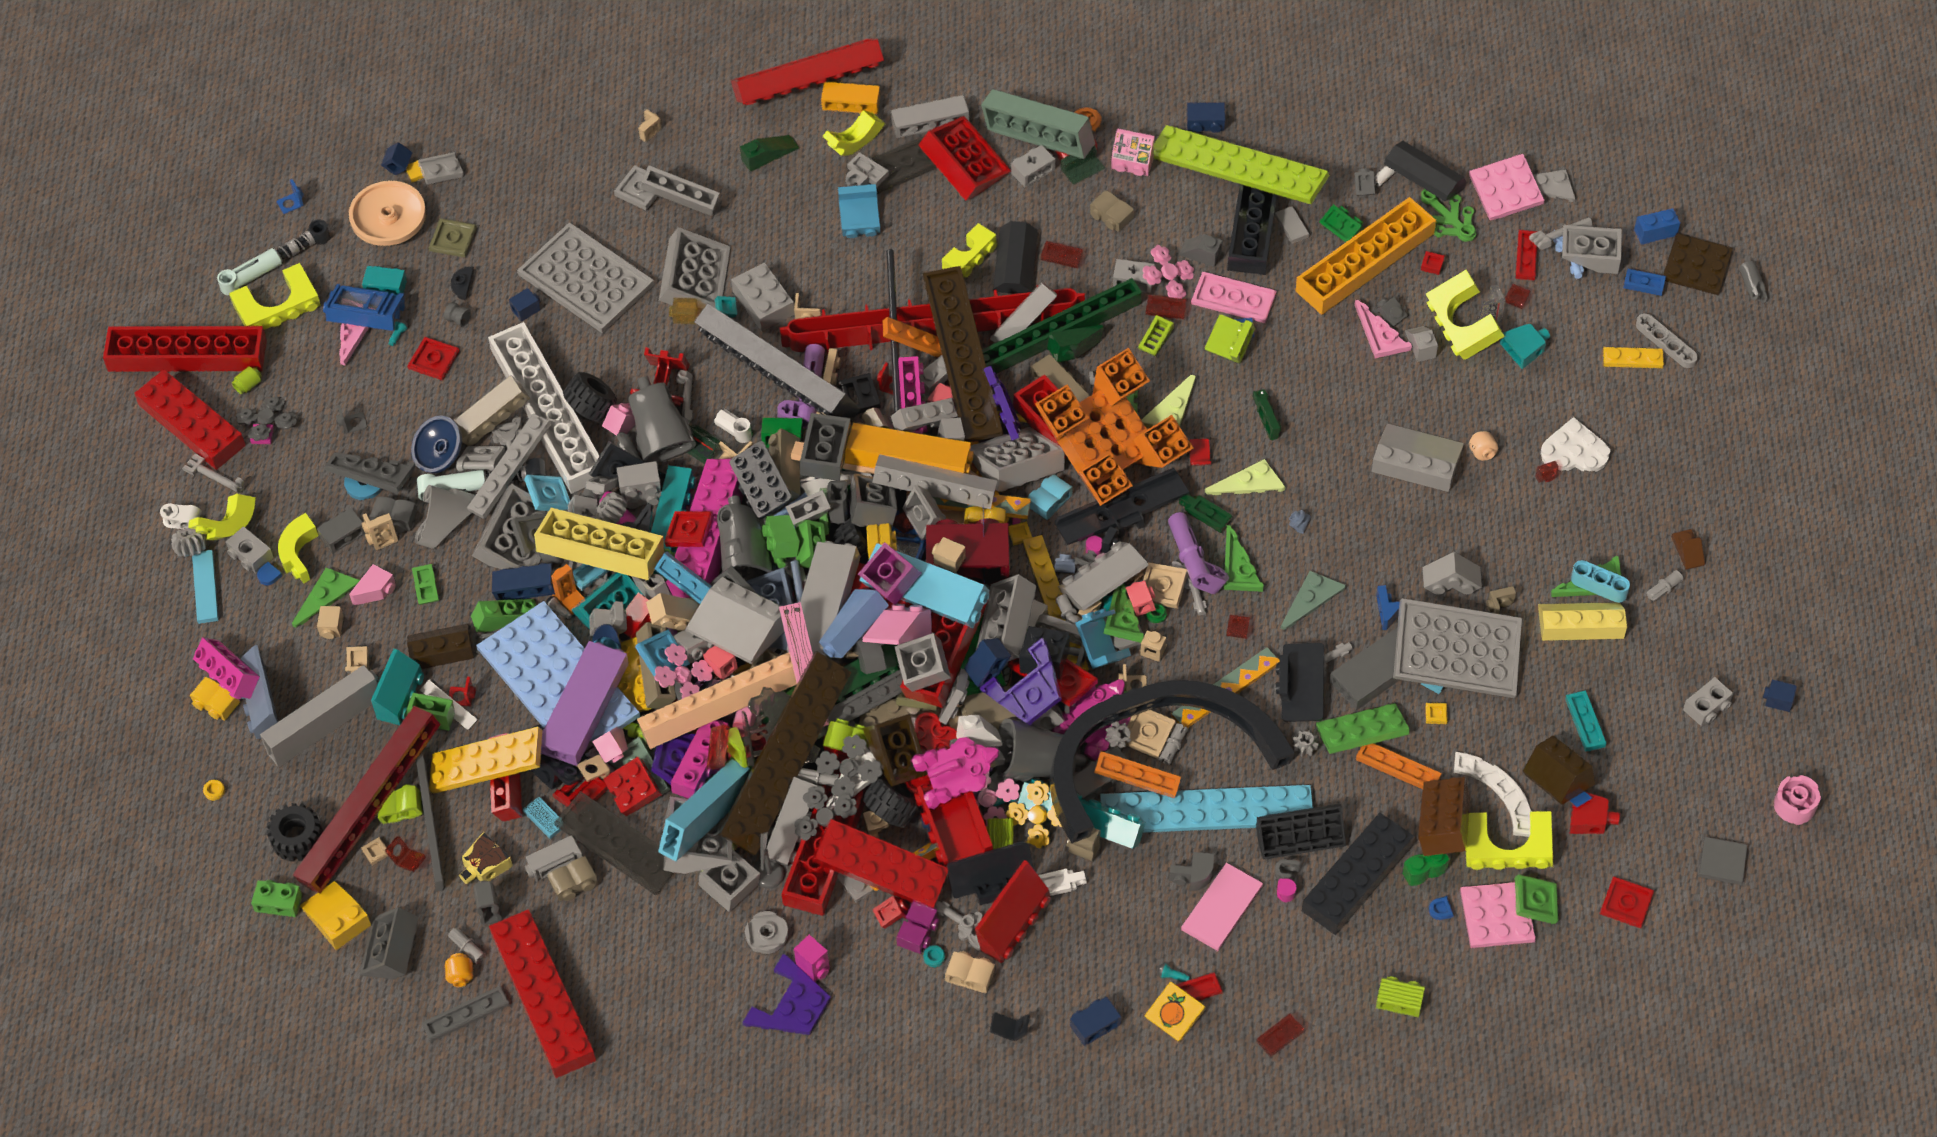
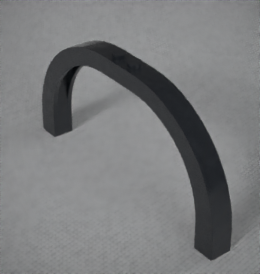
M1172 680L1157 682L1141 688H1132L1121 695L1115 694L1109 699L1087 709L1074 720L1058 745L1051 767L1050 793L1056 816L1071 844L1089 838L1094 825L1077 796L1073 781L1072 768L1076 752L1086 739L1099 729L1159 707L1191 706L1211 711L1230 720L1255 742L1272 770L1291 763L1295 752L1272 719L1255 704L1237 693L1223 687L1199 681Z

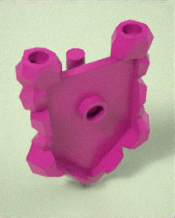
M1118 679L1110 684L1100 685L1097 688L1094 686L1076 702L1075 706H1071L1069 714L1065 713V710L1062 712L1064 722L1051 731L1064 734L1074 720L1087 709L1109 699L1115 694H1124V681ZM1131 717L1117 722L1119 723V725L1123 723H1126V725H1128ZM1111 724L1099 729L1086 739L1085 743L1087 745L1084 754L1090 760L1097 761L1100 752L1107 750L1110 743L1108 740H1105L1106 728L1112 727Z
M964 737L958 738L954 744H951L949 749L943 748L937 752L935 749L928 750L925 754L914 755L912 763L915 770H927L933 789L924 795L928 808L934 809L940 803H946L951 797L956 798L961 793H968L969 791L978 792L985 788L987 779L985 775L990 770V765L999 756V750L994 747L975 745V742L970 738Z

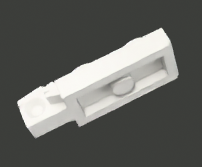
M1067 869L1038 875L1049 888L1050 896L1070 892L1077 889L1076 886L1087 883L1084 871L1073 873V870L1067 871Z

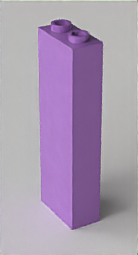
M588 641L542 732L541 754L578 766L628 666L627 654L624 651L606 647L600 642Z

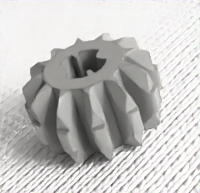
M615 492L608 493L599 502L594 516L598 520L616 524L623 517L627 502L621 495Z
M184 528L172 535V548L178 556H194L206 549L205 534L196 533L195 529Z

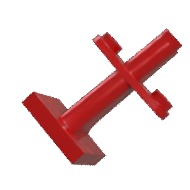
M645 347L644 356L650 365L657 366L653 384L665 383L667 385L671 369L688 371L690 364L683 353L679 354V358H672L669 351L660 350V355H654L650 348ZM631 389L630 394H633L639 389ZM671 395L675 406L680 407L684 398Z

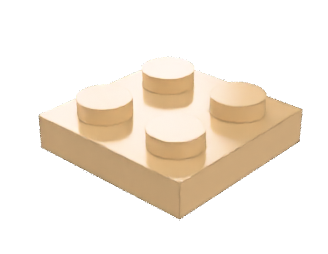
M1148 562L1149 566H1147L1143 581L1145 580L1147 588L1151 586L1156 597L1152 599L1153 603L1178 609L1188 576L1187 569Z
M1152 710L1134 715L1127 725L1128 729L1132 731L1130 733L1131 741L1125 743V745L1158 759L1176 724V720Z

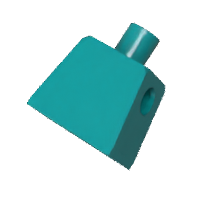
M1526 324L1503 332L1505 337L1501 338L1500 344L1519 367L1523 369L1544 353L1545 340L1550 338V334L1546 328L1536 331L1531 324Z

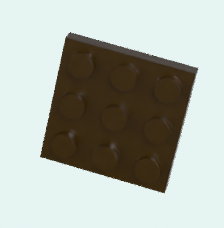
M1676 233L1663 276H1666L1665 281L1719 295L1733 248Z

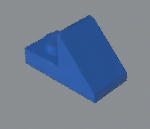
M1386 585L1377 587L1376 597L1382 629L1387 630L1398 618L1400 602H1392L1391 593H1387Z

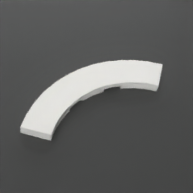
M1456 752L1454 773L1471 776L1492 788L1503 800L1510 813L1513 835L1529 837L1530 812L1532 811L1525 794L1518 784L1496 765L1493 766L1477 756Z

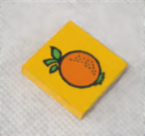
M1170 981L1144 1016L1180 1042L1206 1007Z

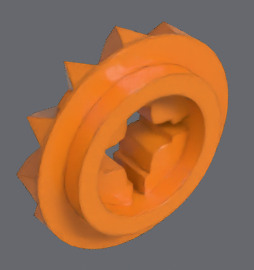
M1081 108L1074 112L1089 117L1092 131L1095 132L1096 128L1100 127L1101 116L1096 110Z

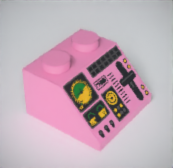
M1117 129L1111 168L1118 172L1126 171L1137 176H1148L1154 159V136Z

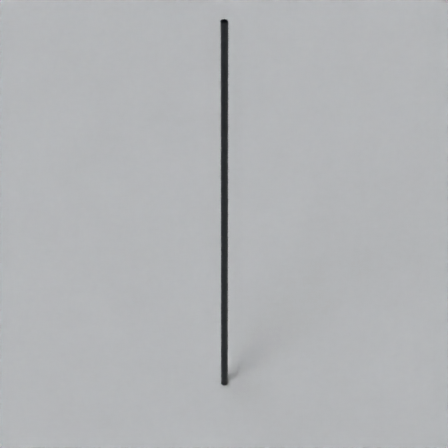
M888 249L886 251L889 318L897 320L894 250ZM891 340L894 413H896L899 409H902L898 361L899 342ZM898 489L899 518L908 519L902 509L907 500L906 490ZM900 533V537L909 538L908 533ZM901 541V553L909 555V541Z

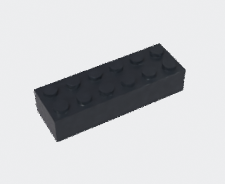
M1240 184L1227 271L1266 275L1277 194Z
M1379 812L1304 898L1301 911L1331 933L1337 935L1412 848L1414 835Z

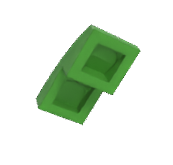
M432 564L412 568L418 604L423 605L439 601Z

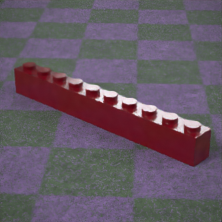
M414 706L407 714L404 721L394 732L363 778L358 782V785L346 799L325 831L322 832L302 863L297 867L293 876L303 886L319 894L325 888L380 811L385 801L395 790L441 725L432 713Z

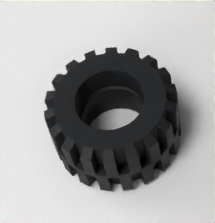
M586 372L576 373L563 391L565 400L576 412L597 422L603 421L611 405H615L617 402V397L606 383Z
M850 518L834 531V543L856 546L861 556L859 563L867 564L869 561L867 526H857L851 522Z
M885 776L878 777L877 782L871 784L862 797L866 806L874 814L898 827H906L920 807L917 806L914 795L910 794L906 787L902 784L890 786Z
M292 803V806L289 807L284 805V809L280 810L278 808L275 811L276 815L270 816L271 822L267 823L268 838L275 853L278 856L280 855L282 859L286 860L288 857L289 861L294 862L295 858H298V861H303L302 857L307 856L310 849L323 832L316 812H313L312 808H306L304 804L297 806L296 803ZM292 827H305L301 835L293 838L285 837L286 832Z

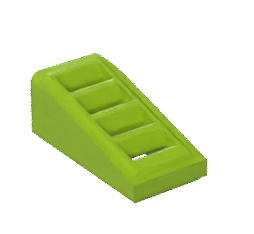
M1156 315L1138 349L1156 356L1172 332L1174 323ZM1157 326H1160V327L1164 328L1165 331H1162V330H1160V329H1158V328H1156V327H1157ZM1153 332L1159 333V334H1161L1162 336L1159 337V336L1153 334ZM1151 337L1155 340H1158V343L1149 340V338ZM1148 343L1154 346V350L1146 347L1145 344Z
M733 727L723 731L725 750L741 767L746 768V750L738 728Z

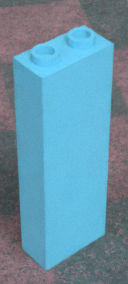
M876 543L870 559L882 545ZM896 551L922 573L900 600L913 605H922L923 609H931L933 613L971 628L974 627L975 623L980 619V611L983 605L989 599L990 590L985 585ZM862 577L860 578V581H861L864 585H866L867 587H870V588L875 589V588L872 587L868 582H866Z
M732 759L666 819L658 852L674 861L679 860L730 812L748 778L750 768H743L737 761Z

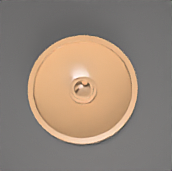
M382 181L366 187L356 195L349 209V219L355 234L363 241L378 246L396 245L410 239L421 229L426 217V208L421 194L414 187L399 181Z

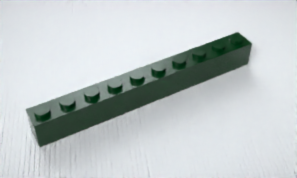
M1130 278L982 350L986 368L991 366L993 372L997 374L1047 350L1051 332L1099 325L1141 304L1142 291L1133 278Z

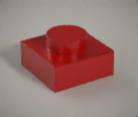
M1426 251L1421 271L1440 275L1445 256Z

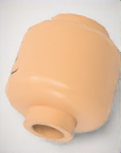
M1480 431L1475 433L1470 439L1469 447L1478 460H1489L1496 455L1498 444L1491 433Z

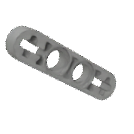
M1641 314L1637 317L1636 328L1659 348L1663 349L1665 353L1685 368L1695 366L1697 354L1694 350L1651 315ZM1660 332L1664 337L1657 338L1654 336V333ZM1675 344L1679 349L1671 350L1668 346Z

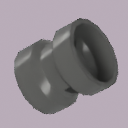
M455 302L449 303L444 312V319L450 322L455 321L461 327L465 325L461 323V320L465 319L468 321L471 316L470 309L466 307L461 308Z

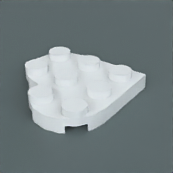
M1574 417L1551 435L1541 448L1542 461L1547 467L1555 471H1569L1576 467L1581 471L1596 472L1605 467L1610 454L1609 447Z

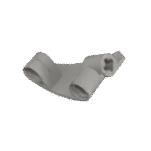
M428 485L423 495V501L429 503L427 518L416 532L415 543L431 549L437 547L447 535L471 514L467 507L475 495L459 489L445 490Z

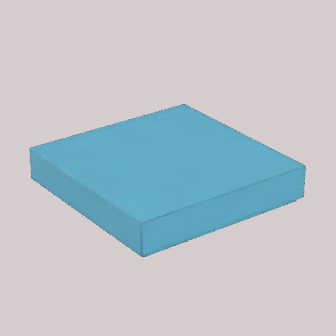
M527 475L524 478L535 510L549 511L550 508L568 510L570 499L562 477Z

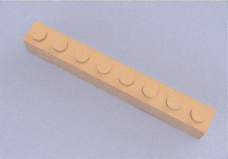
M790 652L638 718L637 721L649 748H654L797 685Z

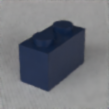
M1187 103V131L1194 133L1211 131L1217 133L1225 130V103Z
M998 638L984 639L979 643L977 650L969 658V662L964 669L977 687L983 686L991 678H997L1011 658V655Z
M1107 997L1102 1000H1095L1090 1004V1007L1083 1011L1078 1010L1070 1018V1027L1084 1047L1121 1025V1016Z

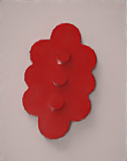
M932 712L922 713L915 720L914 728L922 754H925L928 750L935 749L937 752L943 748L949 749L950 740L957 739L956 729L950 726H942L939 717ZM929 775L907 781L905 785L907 791L914 795L917 794V786L921 785L923 789L932 786Z

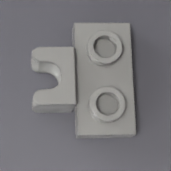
M859 152L847 164L850 171L846 175V184L851 186L857 183L859 186L871 183L876 184V187H878L889 176V171Z

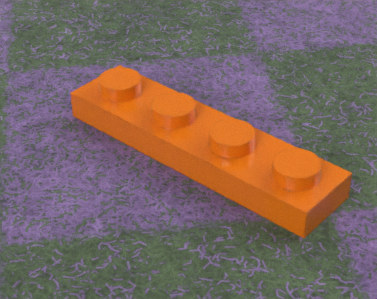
M889 317L883 320V337L938 358L942 355L936 335Z
M1374 743L1361 746L1356 756L1357 761L1420 789H1423V782L1440 780L1442 775L1438 771Z
M1102 751L1099 754L1094 771L1096 774L1171 798H1175L1181 779L1180 776Z

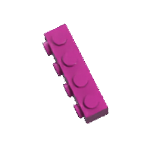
M918 356L898 358L901 408L926 404L921 399V394H925L924 382H920V375L924 374L923 363H919ZM927 425L911 433L924 435V433H927Z
M202 637L193 657V660L199 664V668L207 671L209 677L217 680L220 683L219 686L227 689L230 692L229 695L233 698L241 699L243 697L250 699L260 676L219 640Z
M715 720L698 728L671 781L672 793L689 799L705 784L706 778L711 777L714 769L713 765L715 761H719L722 754V747L724 745L722 733L728 730V723Z

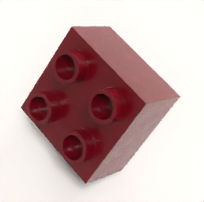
M985 518L984 532L983 519L977 521L976 524H958L954 520L943 519L936 522L935 525H926L927 563L945 569L934 564V555L932 554L935 544L940 543L944 537L965 546L966 558L955 574L989 586L1009 578L1008 523H999L995 519Z

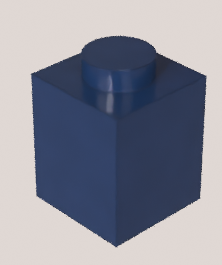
M397 142L387 148L381 166L392 174L398 175L407 169L413 152L407 149L405 145Z
M528 288L509 299L510 309L521 322L540 311V298Z
M1772 679L1770 687L1765 686L1763 698L1766 699L1765 706L1790 712L1797 686Z

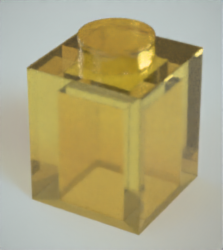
M674 298L673 305L669 306V317H672L673 324H695L694 321L698 314L697 298Z

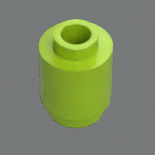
M248 366L234 377V381L231 382L232 386L239 394L247 393L261 382V373L255 367L251 368Z

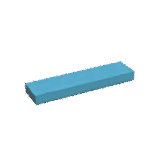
M201 551L200 554L192 556L198 624L219 621L213 551Z

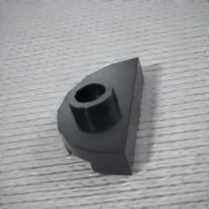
M474 266L459 269L451 278V289L459 299L467 300Z

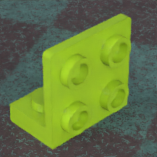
M1219 315L1205 350L1240 364L1256 328L1250 321L1245 320L1242 323L1224 315Z

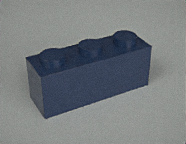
M541 563L535 566H521L514 569L492 571V594L496 600H519L555 595L551 578L555 570L551 563Z

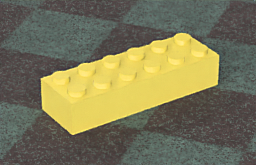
M550 508L534 534L536 552L645 580L650 579L655 566L664 554V541L661 535L555 508Z

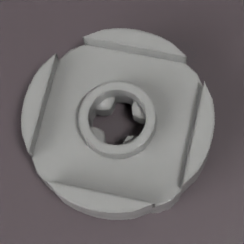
M764 911L757 913L745 927L746 941L755 952L763 954L774 953L785 946L788 939L787 923L774 912ZM764 929H769V932H772L769 936L761 935V933H764Z

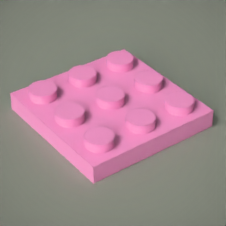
M1523 154L1469 171V176L1489 220L1505 217L1544 204L1542 194Z
M1515 882L1460 888L1470 948L1535 942L1532 919L1516 915Z

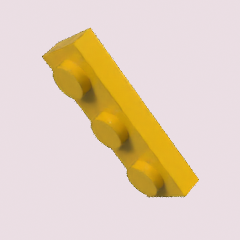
M1603 347V366L1663 368V349Z

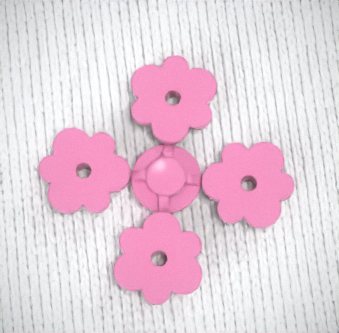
M1156 245L1151 250V255L1154 257L1155 262H1159L1163 266L1161 271L1157 270L1153 265L1150 267L1144 266L1143 278L1147 280L1148 284L1154 285L1161 282L1160 278L1163 275L1166 279L1171 280L1166 286L1168 296L1171 299L1175 298L1180 301L1182 297L1186 296V291L1181 283H1177L1173 279L1177 275L1182 280L1193 279L1194 268L1186 260L1177 262L1176 266L1168 263L1171 260L1168 248Z
M671 644L670 647L665 649V654L668 656V661L674 662L678 667L675 671H671L668 666H658L655 668L656 675L654 676L655 680L659 681L660 686L664 688L668 687V685L673 686L675 684L674 680L684 684L680 688L683 699L700 692L698 685H693L689 682L692 675L697 677L699 681H710L713 670L705 660H700L692 664L693 668L690 672L688 668L681 666L687 659L685 648L680 645Z
M989 771L985 775L987 777L985 788L980 790L978 800L976 799L978 806L980 803L984 807H989L988 813H985L983 816L986 820V826L988 818L993 819L994 816H997L995 819L1008 818L1004 814L1003 808L997 809L993 806L997 797L1003 798L1005 802H1009L1010 799L1016 800L1019 797L1018 790L1020 788L1018 784H1014L1013 779L1007 778L1004 782L998 783L999 789L995 793L987 788V784L991 783Z

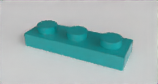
M1581 691L1566 695L1565 700L1585 752L1604 748L1606 741L1587 692Z

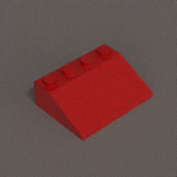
M965 116L929 130L919 143V147L965 201L977 196L1011 172Z
M1023 861L975 927L980 950L1001 964L1005 959L1008 960L1012 956L1014 946L1017 942H1022L1026 936L1027 928L1035 924L1039 916L1038 913L1042 908L1045 909L1051 900L1049 888L1027 861Z

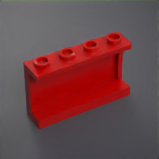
M921 785L917 786V794H914L917 806H922L924 812L921 813L924 825H929L931 830L928 832L931 844L935 843L938 849L935 851L938 863L942 862L943 866L947 867V864L993 850L991 839L973 791L961 793L956 798L951 797L946 803H940L936 808L932 809L928 808L924 795L932 790L933 786L923 789Z

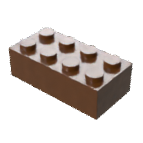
M1465 777L1423 782L1418 838L1424 856L1466 851L1470 793Z

